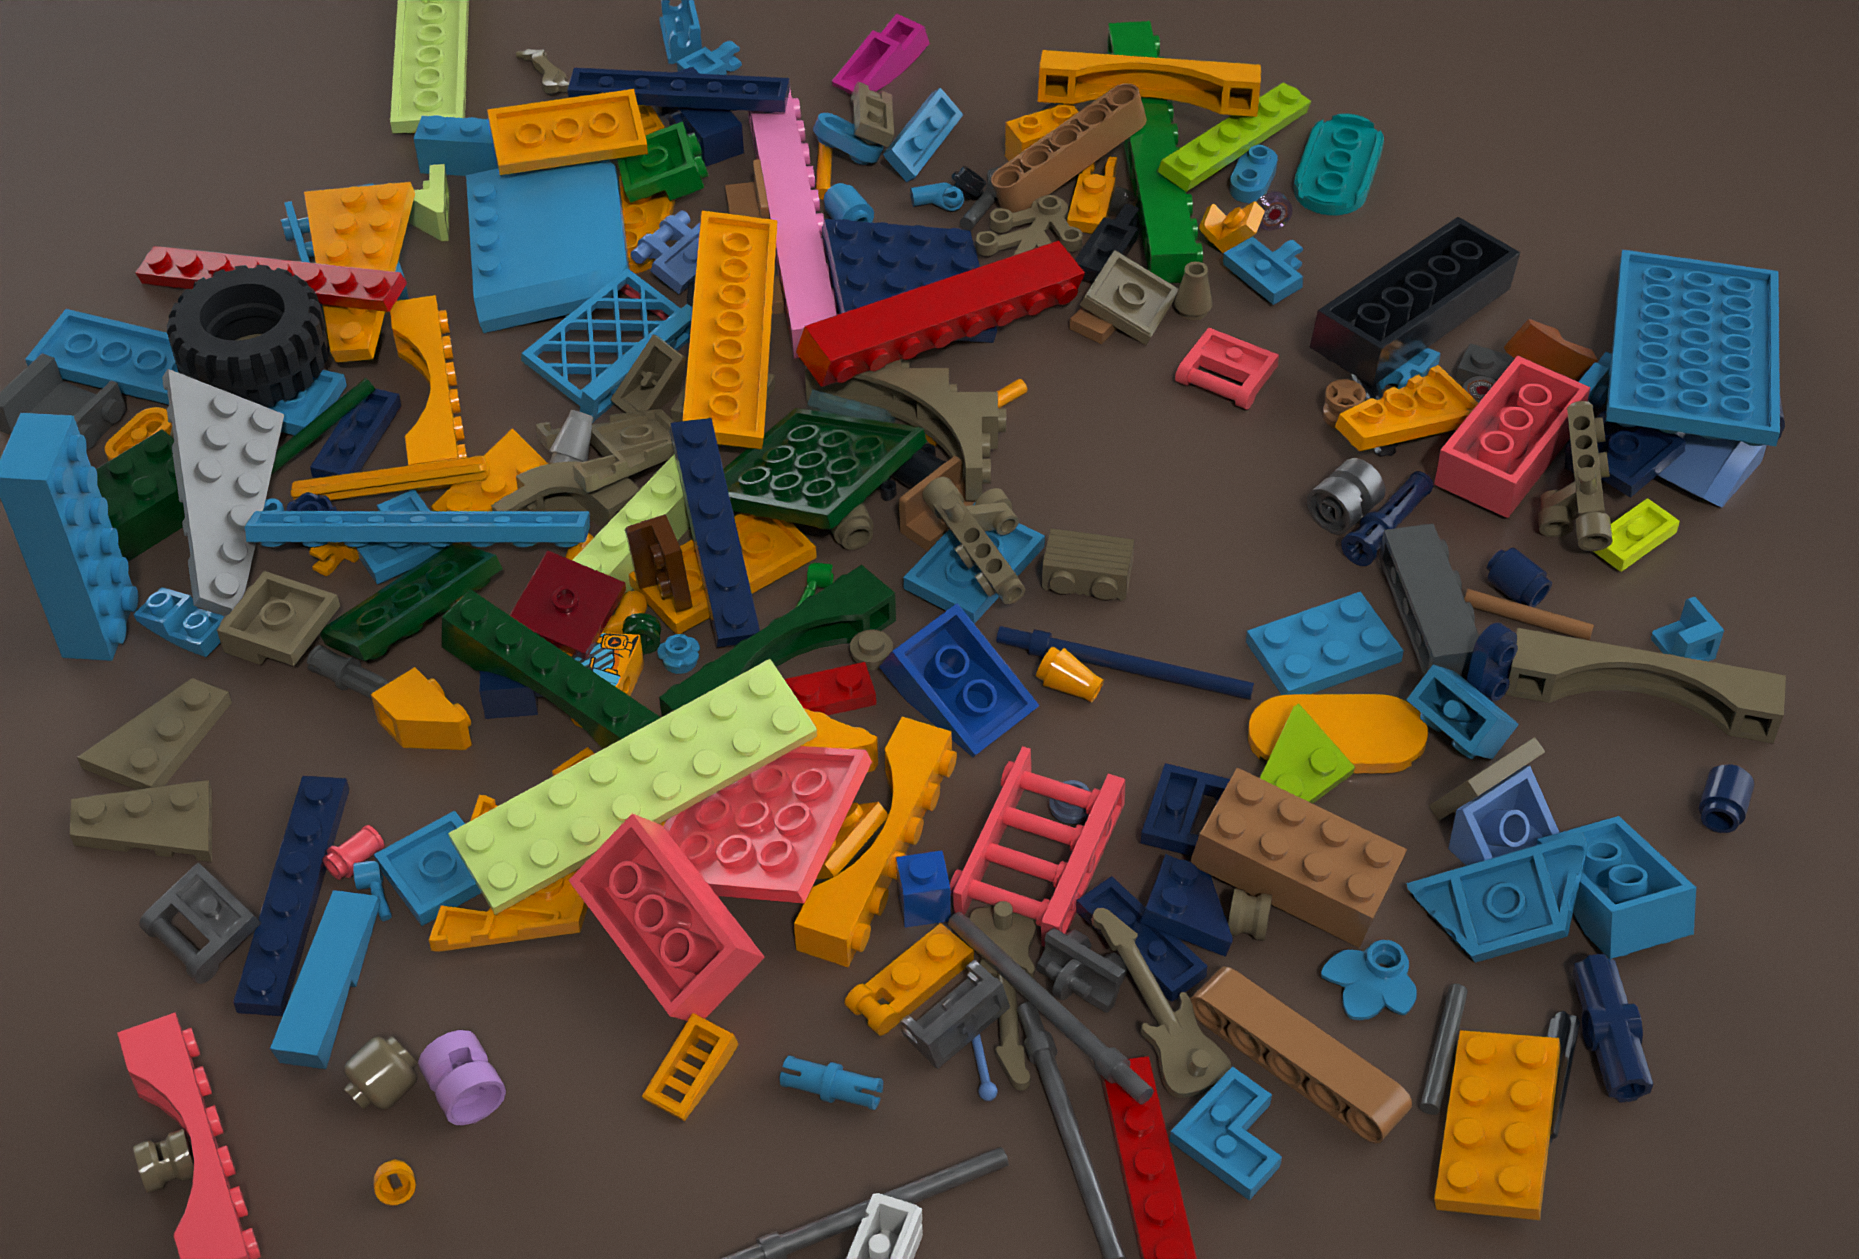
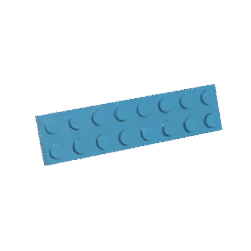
M69 309L63 311L25 359L27 366H29L43 353L55 358L62 379L102 389L112 380L118 383L120 392L123 394L168 405V391L164 390L162 377L167 369L178 372L166 332ZM322 370L318 378L313 377L314 382L304 392L301 390L297 391L295 398L284 402V400L274 402V406L269 408L284 414L281 432L296 435L335 403L347 387L344 374Z

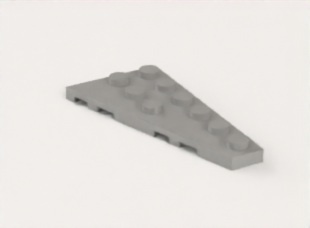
M167 369L162 380L164 390L168 391L169 406L167 408L168 422L172 423L175 441L172 445L179 502H183L185 519L182 524L184 536H188L190 549L188 567L194 606L226 616L231 613L243 598L246 590L256 542H246L245 525L255 511H263L284 414Z

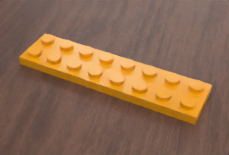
M702 210L682 421L712 418L717 444L762 449L765 428L778 220Z

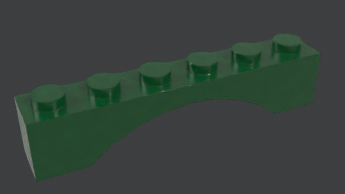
M861 564L848 574L839 576L834 583L816 595L807 597L799 606L787 614L772 620L767 627L758 633L740 641L732 650L715 661L706 663L698 672L680 684L671 686L659 697L662 717L768 659H771L775 667L798 655L818 648L849 644L853 637L862 631L884 630L896 622L895 592Z
M471 589L442 616V648L476 671L491 672L508 677L544 696L574 719L603 749L661 718Z

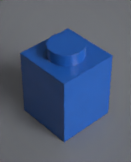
M943 851L896 857L897 892L904 927L948 922L951 918V890Z

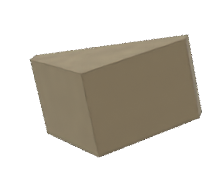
M653 334L610 400L626 413L661 409L681 391L686 358L660 337Z

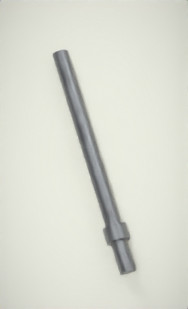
M962 912L955 913L949 919L948 926L1095 1062V1070L1109 1083L1116 1082L1139 1104H1144L1151 1098L1153 1089L1130 1068V1061L1115 1047L1108 1048Z
M1025 1002L1017 1008L1027 1037L1024 1040V1046L1030 1062L1037 1065L1104 1259H1126L1055 1060L1057 1048L1050 1032L1045 1031L1037 1008L1031 1002Z
M999 1147L886 1192L883 1195L915 1204L1007 1167L1009 1165L1008 1158L1004 1149ZM871 1199L779 1235L777 1231L757 1238L756 1245L721 1259H787V1255L860 1226L862 1219L866 1218L865 1212Z

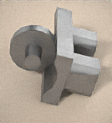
M1053 928L1046 933L1045 949L1036 970L1055 981L1052 991L1053 995L1060 1000H1065L1074 993L1105 1013L1110 1011L1115 1005L1120 986L1127 972V967L1121 956L1112 953L1102 957L1091 950L1092 944L1089 938L1076 929L1064 934L1058 929Z

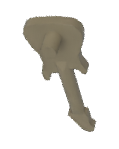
M1006 901L998 902L995 906L980 907L973 910L969 920L1034 978L1035 967L1029 957V951L1036 935V920L1013 913L1012 905ZM981 957L980 964L992 976L1003 983L1010 1008L999 1017L1000 1046L996 1047V1058L1011 1085L1017 1090H1026L1030 1086L1031 1075L1025 1069L1024 1046L1020 1045L1017 990Z
M1097 908L1091 918L1092 925L1101 930L1111 950L1119 952L1159 1024L1158 1027H1153L1148 1023H1143L1140 1033L1153 1045L1158 1055L1160 1075L1165 1089L1176 1098H1187L1210 1090L1231 1068L1227 1055L1211 1039L1204 1035L1196 1022L1193 1004L1185 992L1180 993L1178 997L1179 1010L1175 1012L1172 1010L1135 943L1137 933L1108 909Z

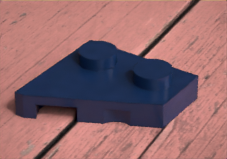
M1165 854L1140 923L1226 957L1233 937L1211 875L1198 869L1189 861L1179 860Z

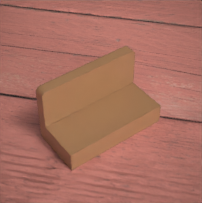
M760 159L753 160L754 182L725 185L728 213L769 219V208Z
M953 456L899 499L900 533L926 551H929L949 530L943 519L937 518L922 497L925 487L931 481L939 477H947L963 496L965 506H971L977 501L966 500L962 481L963 461L960 458Z

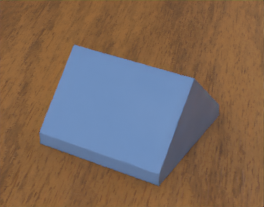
M1525 765L1457 809L1448 849L1466 866L1536 846L1537 839L1560 833L1529 765Z

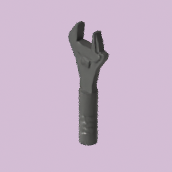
M1000 167L988 170L986 190L960 220V224L964 229L972 230L997 199L991 177Z

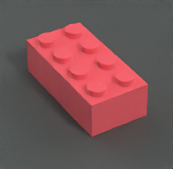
M1517 356L1440 450L1434 485L1509 518L1570 439L1567 407L1577 401H1588L1591 387Z
M632 813L569 879V882L671 1017L688 1021L692 1013L705 1019L765 958L661 824Z

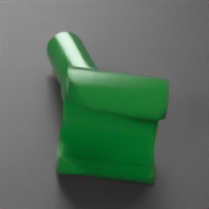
M815 562L809 565L807 585L796 607L807 597L815 595L817 588H826L833 583L832 564Z

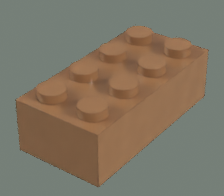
M1236 768L1199 835L1190 862L1198 869L1238 889H1243L1255 897L1262 893L1272 894L1271 905L1360 948L1396 876L1407 849L1244 770Z

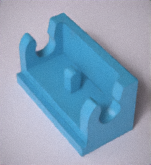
M661 0L662 17H659L668 64H675L682 58L702 49L701 30L694 0H681L680 5L675 7L669 5V0Z

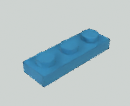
M940 87L929 95L884 152L883 156L906 182L917 176L961 119L963 113Z

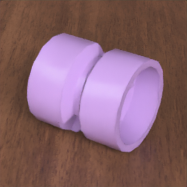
M457 1030L446 1033L431 1042L420 1054L418 1061L420 1071L430 1089L435 1092L437 1102L447 1120L452 1124L467 1125L475 1123L490 1115L503 1102L506 1094L505 1086L493 1065L488 1063L487 1054L476 1035L471 1031Z

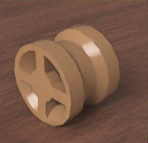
M1340 379L1331 382L1327 386L1325 391L1326 403L1322 415L1324 421L1329 426L1337 429L1335 425L1339 414L1365 401L1366 393L1361 384L1353 380Z

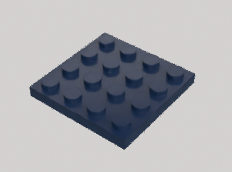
M824 219L821 230L839 314L980 267L970 230L933 228L921 225H896L885 222H859L848 219ZM994 326L981 331L974 337L966 336L957 340L994 343L997 328Z

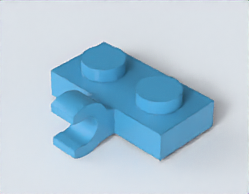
M1252 236L1223 253V265L1273 305L1303 288V276L1296 271L1302 266V262L1295 257V255L1303 251V247L1294 240L1285 242L1280 248L1272 252Z

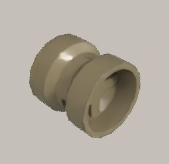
M184 1128L168 1133L163 1141L154 1143L147 1140L133 1145L139 1173L147 1193L163 1189L166 1182L174 1179H179L183 1182L193 1179L194 1156Z

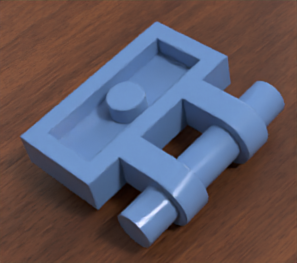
M683 210L674 216L669 215L659 224V229L653 234L648 233L638 241V246L631 252L632 259L639 264L647 258H655L656 260L652 264L651 272L678 294H681L688 287L689 282L695 281L700 223L693 229L687 226L690 223V216ZM668 240H677L672 247H668L665 244Z

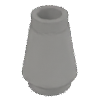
M570 410L569 416L566 418L548 452L552 455L549 464L588 461L594 417L583 412Z

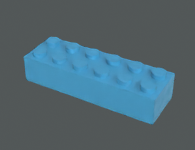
M20 413L0 458V499L62 658L113 661L118 645L122 644L125 640L126 623L129 615L137 608L138 590L135 586H132L128 574V561L125 557H122L118 545L117 529L112 528L108 516L107 500L101 496L98 488L97 471L89 462L86 453V439L84 435L79 433L75 418L72 415Z

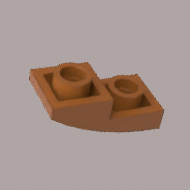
M1528 319L1504 346L1506 353L1513 358L1517 356L1522 357L1577 382L1580 381L1594 362L1598 361L1593 350L1563 340L1558 329Z

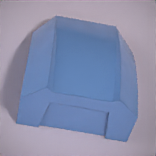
M1677 432L1675 433L1676 435L1686 440L1685 452L1661 471L1658 476L1722 508L1762 462L1767 445L1751 446L1742 441L1722 438L1710 440L1696 434Z

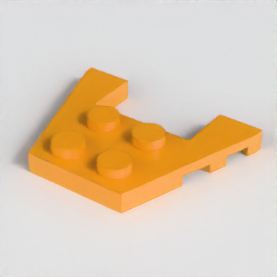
M479 795L471 820L497 807L495 799L486 795ZM579 869L496 915L491 908L489 911H479L441 905L429 938L431 951L440 952L580 933L588 906L569 882V879Z

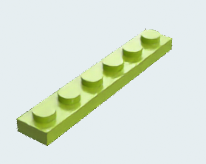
M1283 82L1259 97L1257 117L1231 115L1164 158L1157 172L1187 192L1248 152L1252 146L1259 145L1307 113L1312 101L1300 94L1299 90Z

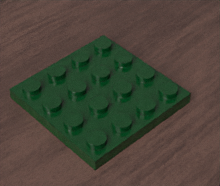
M794 408L764 434L762 449L747 448L723 469L732 510L752 514L756 517L783 520L787 523H799L815 526L820 529H832L840 524L844 517L859 504L863 503L867 496L883 482L887 481L890 475L911 459L913 454L927 443L924 428Z

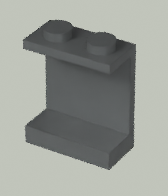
M43 353L0 392V431L11 435L20 413L72 415L75 418L79 433L84 435L86 439V451L93 447L96 441L127 412L117 382L111 380L96 395L62 381L55 358Z

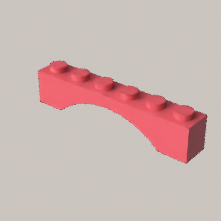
M172 1013L117 1032L128 1073L139 1097L159 1107L177 1121L191 1139L194 1156L193 1185L185 1213L174 1233L180 1259L261 1258L253 1229L249 1228L243 1231L239 1219L249 1214L240 1187L237 1186L231 1189L227 1177L236 1174V1170L228 1146L225 1145L218 1148L215 1136L223 1134L224 1130L216 1106L213 1105L206 1108L203 1097L212 1094V1090L204 1067L195 1068L192 1058L201 1055L192 1027L182 1030L176 1013Z

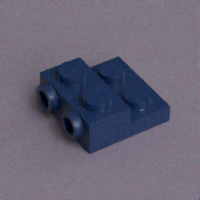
M1603 411L1596 418L1603 417L1606 442H1599L1597 445L1598 453L1607 452L1610 477H1604L1601 480L1602 483H1608L1631 498L1685 452L1686 440L1675 433H1665L1656 428L1642 426L1624 427L1615 422L1606 421L1607 412ZM1569 440L1564 450L1566 455L1565 468L1574 473L1571 440Z

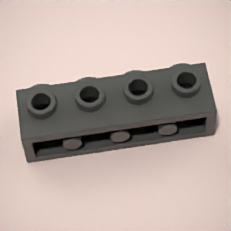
M1433 523L1384 530L1379 560L1424 676L1432 665H1437L1453 670L1467 680L1473 649L1481 634H1478L1474 624L1473 606L1470 602H1465L1462 595V583L1459 572L1452 570L1449 563V550L1446 541L1439 539Z

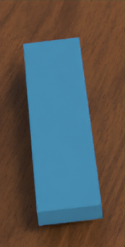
M333 890L270 1047L279 1063L327 1069L350 986L356 987L381 902L378 896Z

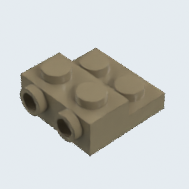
M264 571L256 582L246 589L243 598L231 613L222 619L217 633L224 653L259 665L268 657L295 666L339 609L340 603L337 594Z

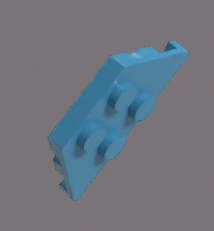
M1583 832L1406 884L1412 897L1476 963L1568 937L1588 845Z

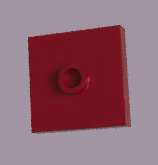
M547 550L510 616L557 648L587 660L624 595L626 584L621 580Z

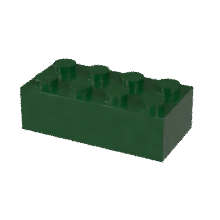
M163 429L96 469L98 488L101 496L107 500L108 516L112 528L117 529L118 545L122 557H125L128 562L183 528L182 522L185 519L183 502H179L172 445L175 441Z

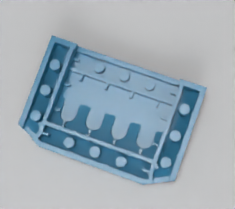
M609 160L500 175L498 168L466 175L473 295L478 321L483 333L571 314L626 268L630 270L619 176L615 165Z

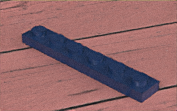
M574 67L567 91L568 98L634 89L638 105L726 109L729 111L747 110L772 113L786 111L790 84L789 78Z
M712 418L670 423V436L716 646L737 645L740 641L758 633L760 628Z
M302 776L258 919L261 924L255 929L233 1001L237 1013L283 1016L326 873L323 857L327 855V849L334 845L350 790L347 778Z

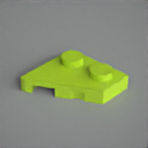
M1298 703L1293 707L1260 779L1313 804L1354 773L1355 766Z

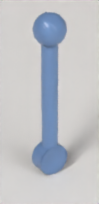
M979 1034L972 1040L981 1080L978 1094L981 1099L991 1101L997 1096L998 1089L990 1080Z

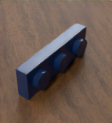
M376 389L342 417L310 466L312 478L360 472L401 407L399 394Z
M1113 876L1077 900L1076 912L1103 938L1105 937L1101 930L1095 928L1091 922L1093 913L1097 908L1108 909L1137 933L1135 943L1163 994L1170 1002L1177 999L1180 993L1188 991L1207 977L1208 966L1179 938L1140 923L1146 907Z

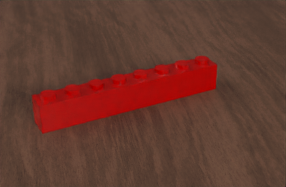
M1056 241L804 326L796 353L821 387L835 382L843 383L860 373L869 370L877 371L886 364L900 359H911L920 352L932 348L945 347L950 342L966 336L974 337L983 330L997 325L1005 326L1014 319L1026 315H1036L1042 310L1057 304L1065 305L1077 296L1078 288L1085 272L1062 243Z

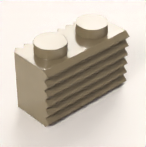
M1050 528L1043 559L1042 588L1045 591L1051 589L1060 594H1073L1076 592L1079 596L1082 594L1086 596L1093 595L1103 600H1114L1116 598L1120 601L1125 600L1133 565L1135 539Z

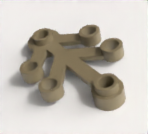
M1045 195L1036 199L1032 203L1031 208L1014 213L1005 208L993 210L990 213V228L997 233L1008 232L1014 226L1033 223L1028 228L999 236L992 231H982L976 236V251L980 255L991 256L999 250L1019 245L1013 254L1014 256L1052 243L1045 232L1047 229H1053L1066 250L1074 252L1082 247L1083 233L1076 227H1070L1065 220L1068 216L1067 203L1057 196Z

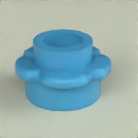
M675 634L669 636L665 643L659 645L657 653L658 657L663 659V665L669 672L683 674L691 671L696 666L699 659L698 651L700 650V645L693 637Z

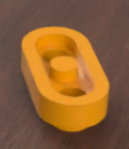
M152 407L136 414L107 441L105 453L108 461L161 429L170 435L172 423L168 422L167 410L160 407Z

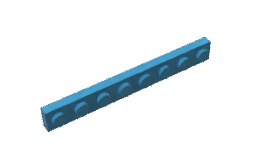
M255 511L245 525L246 542H260L262 546L266 547L280 546L286 542H302L304 546L318 547L328 542H344L346 546L360 547L370 542H386L391 547L407 546L412 542H428L433 547H445L454 542H470L475 547H487L496 542H512L517 547H530L538 542H554L559 547H572L580 542H585L590 529L589 511Z

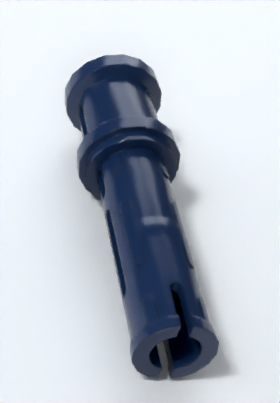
M1413 472L1410 478L1377 512L1367 513L1360 521V527L1343 538L1341 548L1344 555L1356 565H1370L1376 559L1377 551L1381 548L1384 530L1397 528L1413 509L1432 492L1434 487L1432 479L1424 472Z

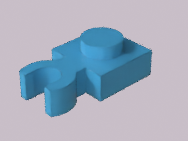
M1426 348L1379 381L1381 389L1383 390L1387 384L1391 383L1397 384L1398 389L1406 386L1408 379L1416 375L1421 377L1428 375L1430 368L1439 365L1441 353Z
M1608 352L1602 355L1598 363L1594 362L1579 381V383L1591 387L1587 402H1590L1593 408H1601L1608 396L1612 355Z

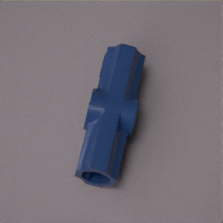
M1605 954L1589 955L1581 962L1575 963L1572 971L1583 1008L1581 1026L1584 1042L1589 1051L1596 1052L1608 1096L1617 1099L1618 1102L1636 1101L1643 1095L1650 1094L1654 1085L1641 1045L1643 1040L1641 1015L1635 1004H1628L1615 960L1607 958Z

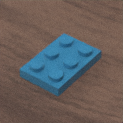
M1020 523L1011 533L1006 535H1000L996 530L985 531L1017 576L1045 547V535ZM949 529L903 577L904 589L946 611L958 603L975 624L999 596L995 593L988 597L975 578L981 571L976 565L970 569L967 568L954 549L960 543Z
M1361 591L1247 630L1246 634L1247 645L1281 695L1312 694L1402 662L1404 651Z

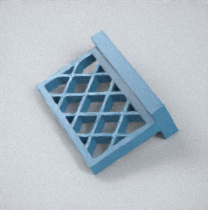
M626 268L522 352L521 361L578 404L580 412L594 417V422L615 404L610 400L653 334L660 337L676 351L689 342L692 307L688 304L683 308L678 307ZM628 284L639 293L640 299L618 298L617 291ZM596 308L613 309L614 320L592 319L591 312ZM619 309H641V320H620ZM646 309L662 310L669 317L664 321H647ZM569 330H587L588 341H565V333ZM593 330L615 331L616 342H593ZM621 331H642L643 339L639 342H621ZM543 351L560 352L561 363H545L537 356ZM566 352H588L589 364L567 363ZM594 352L616 353L617 360L613 364H595ZM568 374H590L591 382L580 390L568 381Z

